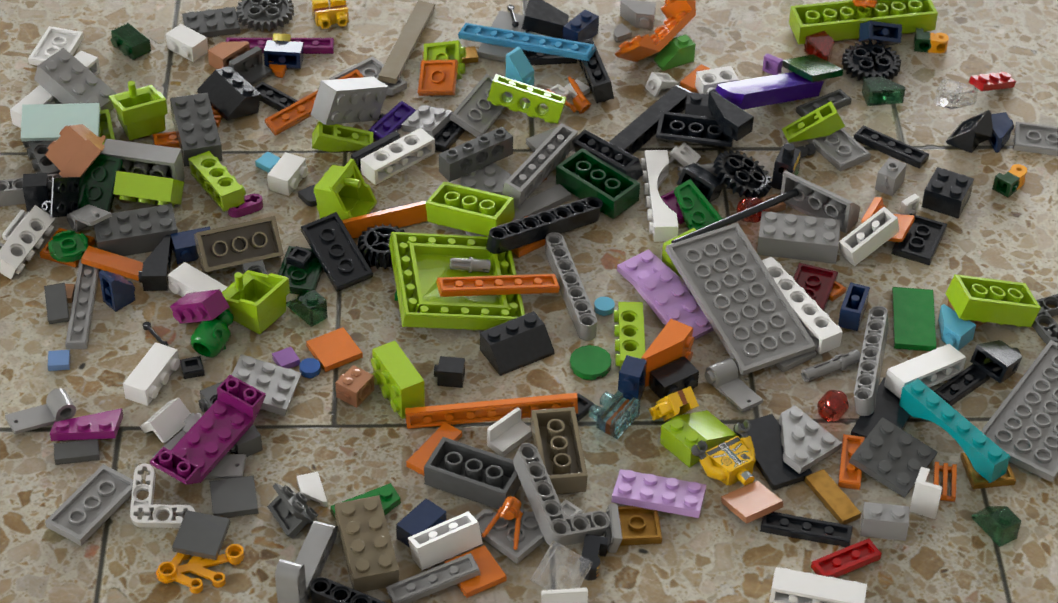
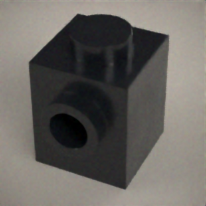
M440 356L439 364L434 366V377H437V385L463 388L465 358Z

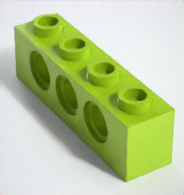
M496 74L487 101L496 106L508 107L514 112L526 113L532 118L544 119L547 123L558 124L567 97ZM505 92L511 93L513 97H507ZM527 98L530 100V103H525L522 99ZM540 104L547 105L548 109H543Z
M210 151L188 158L191 175L224 212L228 211L229 208H236L245 203V188L237 182L234 175L228 172L226 166H222L218 157H214Z
M618 302V310H614V322H618V324L614 325V337H618V339H615V351H619V354L615 355V366H619V371L626 355L641 359L645 353L643 302Z

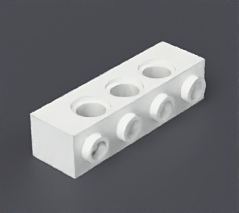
M419 128L361 158V174L374 185H377L435 154V139L422 128Z
M36 205L31 209L0 249L1 274L12 279L15 274L19 275L25 267L23 263L25 261L29 262L35 254L33 250L35 248L39 249L45 241L43 237L45 235L49 236L54 229L52 224L55 217H50L49 213Z

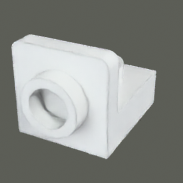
M652 72L645 88L653 96L658 97L661 89H671L678 82L668 73Z
M684 142L680 147L675 146L669 153L671 155L669 164L676 159L685 167L696 163L701 156Z

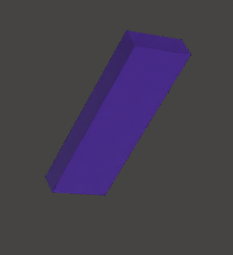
M401 101L368 131L373 132L375 140H379L394 131H398L402 127L401 124L416 110Z

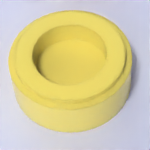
M274 33L273 41H291V35Z

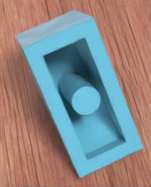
M516 47L506 54V77L533 86L535 81L534 69L522 49Z
M945 304L941 305L938 318L941 341L952 345L959 351L973 340L976 324L970 320L960 319L954 310Z

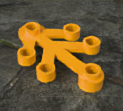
M231 544L226 548L225 554L218 555L217 560L177 553L171 562L166 561L159 565L156 576L162 583L176 581L189 587L190 592L194 594L203 591V581L200 578H190L184 575L185 573L190 572L211 580L214 587L221 588L226 584L225 574L206 568L227 562L232 565H238L244 559V549L239 544ZM190 559L187 564L180 565L183 560Z

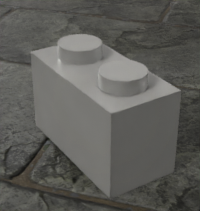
M864 502L861 517V536L906 541L909 527V506Z

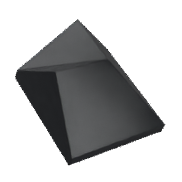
M990 110L962 121L948 137L946 143L972 153L980 143L993 138Z

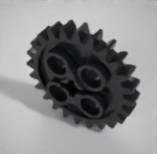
M862 41L861 45L855 43V47L850 45L849 49H845L842 57L843 70H846V74H851V78L858 77L857 81L863 79L864 83L871 81L874 84V81H877L881 84L882 80L888 82V78L893 80L894 76H898L901 67L900 55H896L897 51H891L892 47L885 48V44L880 46L878 42L872 44L869 41L866 44Z
M725 150L723 153L720 152L714 161L713 168L715 170L713 172L718 174L716 178L722 180L721 184L727 185L726 189L731 188L733 194L737 192L740 197L745 195L746 199L751 197L753 200H756V198L765 197L772 188L773 182L770 181L769 172L763 170L764 166L758 165L759 161H753L752 156L748 158L746 153L741 155L739 151L734 153L732 150L729 152Z

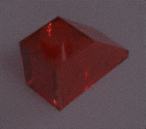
M825 31L806 36L804 51L808 55L814 54L830 62L834 40Z

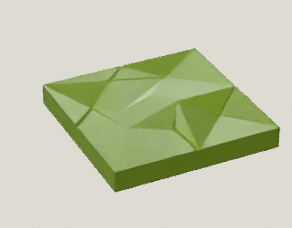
M391 232L389 246L402 327L487 330L525 315L521 294L440 297L436 284L439 277L517 275L512 251L509 250L500 254L490 253L486 249L488 237ZM469 257H473V259L490 260V272L472 271L469 273L468 270L451 269L450 259H469Z

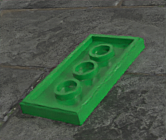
M893 287L894 349L935 350L936 329L933 290Z

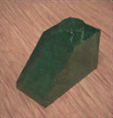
M884 77L864 78L862 94L867 106L903 103L905 86Z
M314 289L286 302V306L311 327L328 318L327 300Z
M988 506L971 515V518L999 547L1017 539L1021 520L1007 506Z

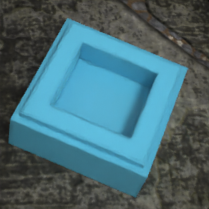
M266 152L255 161V165L269 173L280 160V157Z

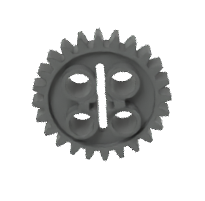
M242 0L236 6V14L239 23L242 22V26L247 25L248 29L254 27V31L259 28L261 32L264 29L271 31V28L278 30L277 26L284 27V23L289 24V20L293 19L294 4L292 0Z

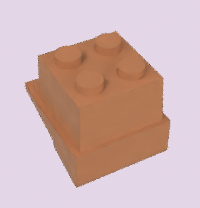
M83 124L65 126L59 134L61 136L58 140H54L47 149L49 151L45 156L60 170L59 175L62 177L81 178L105 147L103 142L106 136L98 137Z

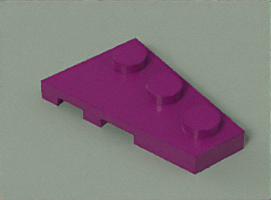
M120 408L54 422L50 432L51 441L116 438L123 418V409Z

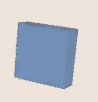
M70 350L48 351V371L70 370Z

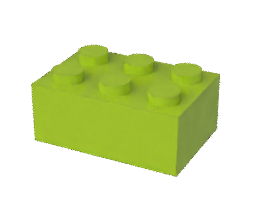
M116 171L113 194L118 195L120 200L137 202L138 199V202L155 205L157 201V205L172 204V208H174L175 204L181 205L184 182L172 178Z
M392 341L373 348L371 364L373 367L374 384L381 388L383 397L385 399L388 398L393 411L397 412L404 419L406 418L405 408L425 407L424 380L397 342Z

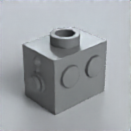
M889 158L878 171L875 190L893 196L904 182L907 164Z

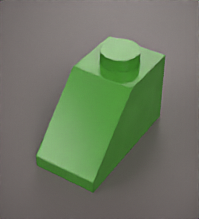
M687 34L673 38L656 55L654 62L662 71L694 62L696 44Z

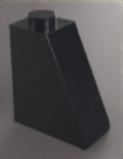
M529 0L522 29L563 39V26L568 23L569 15L544 0Z

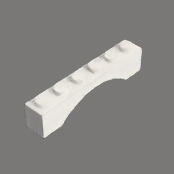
M645 150L644 158H641V168L644 170L642 181L646 182L644 183V195H648L646 196L645 203L646 208H649L647 209V220L651 221L649 222V234H653L654 242H666L678 236L677 213L672 211L663 202L658 192L660 185L668 177V150Z

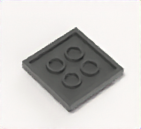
M882 417L851 456L849 463L905 498L915 485L921 467L928 468L938 452Z

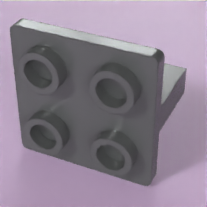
M257 46L229 61L228 67L231 66L251 85L272 74V70L263 64L262 49Z
M277 483L273 485L278 496L267 507L288 537L293 539L308 523L312 525L314 521H318L316 518L318 514L306 504L308 500L302 493L293 492L287 485L284 487Z

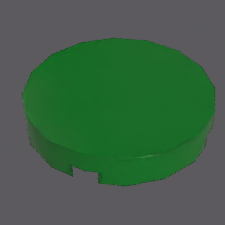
M73 230L55 234L51 242L49 241L48 243L50 256L59 262L66 263L81 259L89 246L88 238L80 232L78 234Z
M592 345L582 346L575 349L571 354L570 368H572L576 376L582 379L596 380L597 377H604L609 373L612 359L610 354L601 347Z

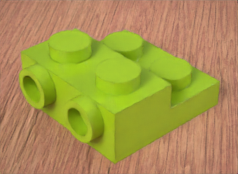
M459 40L424 44L423 60L457 59V80L462 79V74L466 73L465 63H462V59L466 58V49L462 47Z

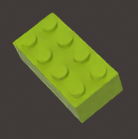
M443 182L426 201L427 222L484 236L489 235L491 228L509 223L515 218L513 197Z
M955 274L945 293L958 317L965 321L974 320L982 323L991 322L1000 325L1031 327L1041 309L1026 283Z

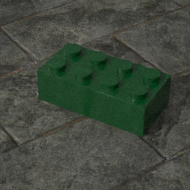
M583 148L556 166L557 185L561 184L568 192L580 199L587 197L599 198L603 202L601 212L612 219L639 201V182Z

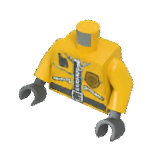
M748 420L743 422L745 429L741 428L740 422L735 425V431L741 434L742 438L736 436L707 450L708 446L703 440L698 442V446L696 444L692 446V454L700 457L699 461L708 477L719 480L728 486L738 481L746 486L754 481L752 473L756 459L751 436H748L747 433L751 427Z

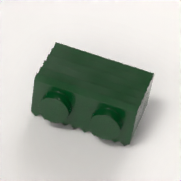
M127 22V24L111 31L112 45L121 50L125 56L130 57L132 61L151 52L150 39Z

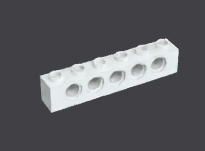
M773 257L762 260L815 343V350L819 354H823L839 347L843 333L841 328L830 319L829 315L818 306L817 302L806 293L804 288L796 283L794 278L783 269L780 263Z

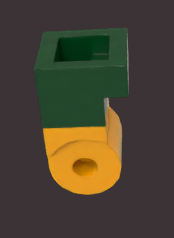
M916 28L913 41L914 52L945 53L949 36L941 32H923L922 28Z
M1014 164L1006 174L1003 175L999 172L995 176L992 189L1009 198L1024 185L1027 168L1021 164Z

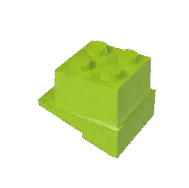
M129 81V91L109 96V100L116 109L117 118L129 141L166 131L165 114H168L166 98L153 85L136 89L135 81Z
M350 159L345 166L332 165L314 187L320 218L337 212L341 220L369 214L377 204L369 184L365 183L354 159Z
M247 270L244 274L237 272L234 274L235 281L222 292L230 306L227 310L233 314L235 322L260 335L286 312V296L290 293L289 278L273 273L267 275Z

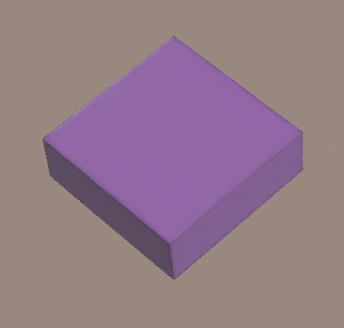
M767 53L764 56L762 71L772 75L781 74L783 59Z
M292 347L272 353V359L277 366L290 369L300 364V359Z

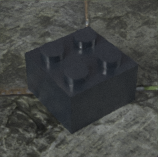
M937 167L925 188L922 207L959 219L971 196L974 178Z

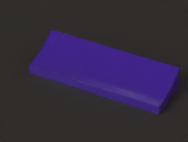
M794 72L717 84L715 91L744 110L818 97L824 81L811 82Z

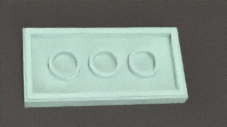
M100 104L22 105L21 141H57L61 136L59 134L65 126L80 124L86 126L99 137Z

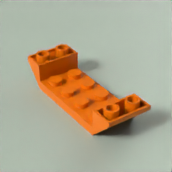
M665 0L666 4L660 8L667 18L663 21L664 25L654 30L655 34L650 36L646 34L642 37L638 35L631 42H628V40L619 45L620 49L615 53L616 57L638 62L660 52L696 16L695 0Z

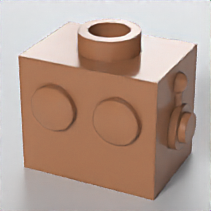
M355 365L345 374H342L335 382L336 397L356 408L375 390L374 375Z

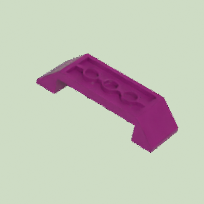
M229 375L217 388V400L171 451L163 447L150 461V465L186 485L201 483L254 424L266 394Z

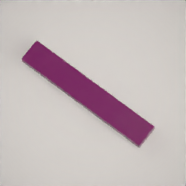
M251 37L226 38V42L247 41L250 44V50L257 46L262 49V54H264L267 40H273V38ZM291 38L292 42H303L304 54H334V38Z

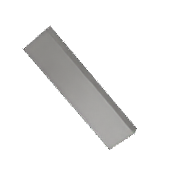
M470 553L386 587L392 603H411L481 574Z

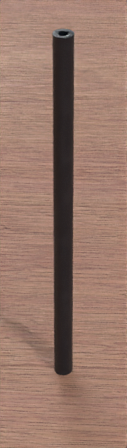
M796 188L672 240L671 244L733 224L799 195V191Z

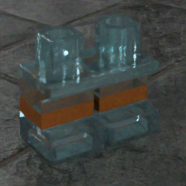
M619 390L614 395L605 391L600 398V405L603 408L593 404L589 409V417L597 421V429L618 440L627 430L628 426L639 416L641 400L634 397L628 400L623 397Z

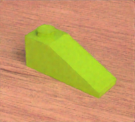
M830 101L782 128V131L787 141L791 143L829 136L845 127Z
M319 121L312 133V148L326 152L355 151L373 143V132L339 124L325 125Z

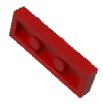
M1002 71L1001 73L971 76L968 83L980 91L1014 88L1016 81L1011 78L1009 73Z
M868 538L812 561L811 568L816 575L837 578L880 560L882 553Z

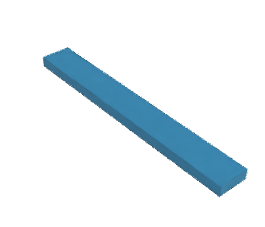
M465 23L458 33L459 39L510 48L520 47L522 50L589 61L596 51L594 44Z

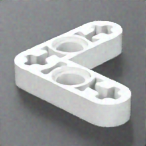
M150 464L138 465L134 471L130 517L133 524L137 527L180 528L183 521L182 516L185 515L187 510L195 512L194 508L189 505L153 504L155 471ZM144 471H148L149 474L146 475V484H143L141 476L144 474ZM140 491L149 492V496L145 500L137 498V494ZM166 511L170 514L169 518L165 521L157 519L160 512ZM140 512H144L145 516L138 520L137 516L140 515ZM151 512H153V519H154V520H151V518H150ZM173 512H176V514H177V516H175V517H176V521H174V514H173Z

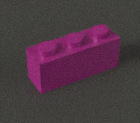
M220 289L187 293L170 306L173 311V317L180 324L213 320L230 307Z

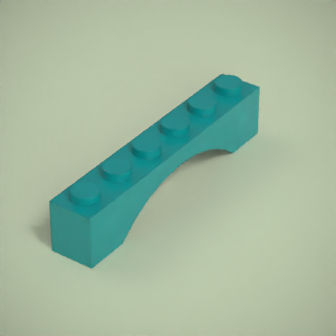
M916 379L902 388L899 405L912 417L929 420L949 433L964 450L974 470L989 483L1006 474L1010 455L920 379Z

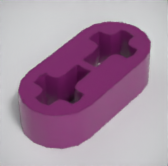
M256 193L244 196L245 203L236 208H229L228 215L232 218H239L261 210L263 208L262 196Z

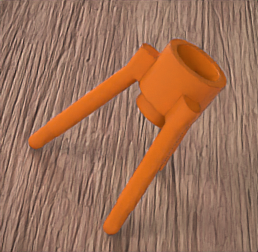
M569 76L568 80L576 91L577 96L572 100L573 105L568 101L565 102V105L574 113L578 111L582 114L590 108L591 103L584 96L575 80Z
M512 496L507 497L481 536L483 538L486 537L500 517L506 520H513L515 518L513 548L517 550L521 518L523 516V512L520 511L522 506L520 500Z

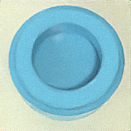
M599 297L595 300L594 310L597 314L608 316L614 312L615 302L613 299Z

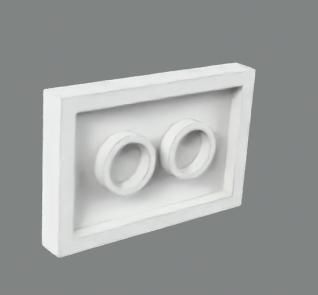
M49 26L29 56V64L38 66L62 48H65L73 55L84 38L83 32Z

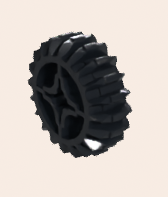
M382 224V226L375 225L374 228L368 227L367 231H362L357 247L367 264H369V267L376 266L377 269L384 267L385 270L387 267L393 268L389 246L391 232H405L404 229L400 230L398 226L392 227L391 224L388 226Z

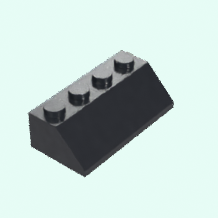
M664 111L660 113L656 133L658 141L682 144L685 142L690 145L732 150L734 139L722 132L715 118Z

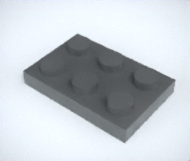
M235 7L182 13L184 26L207 38L240 34Z

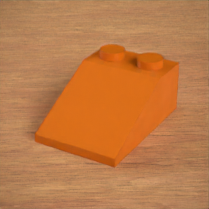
M673 319L668 321L641 358L647 360L645 387L649 386L651 371L683 356L691 361L693 356L691 347L694 343V337H692L693 327Z

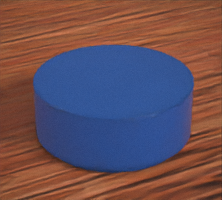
M306 358L299 364L300 373L303 377L314 378L321 372L320 362L317 359Z

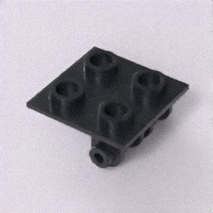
M80 177L52 178L51 201H44L41 206L45 212L50 213V217H67V214L79 208Z

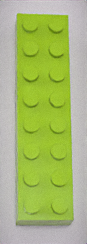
M852 0L791 6L789 25L798 44L859 39L860 24L867 21L902 25V34L913 33L916 31V28H922L923 32L932 31L936 27L938 12L931 0H878L875 8L854 6Z

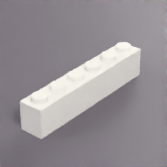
M83 51L78 52L74 56L95 75L100 73L98 57ZM39 85L10 109L12 124L21 128L22 105L62 103Z

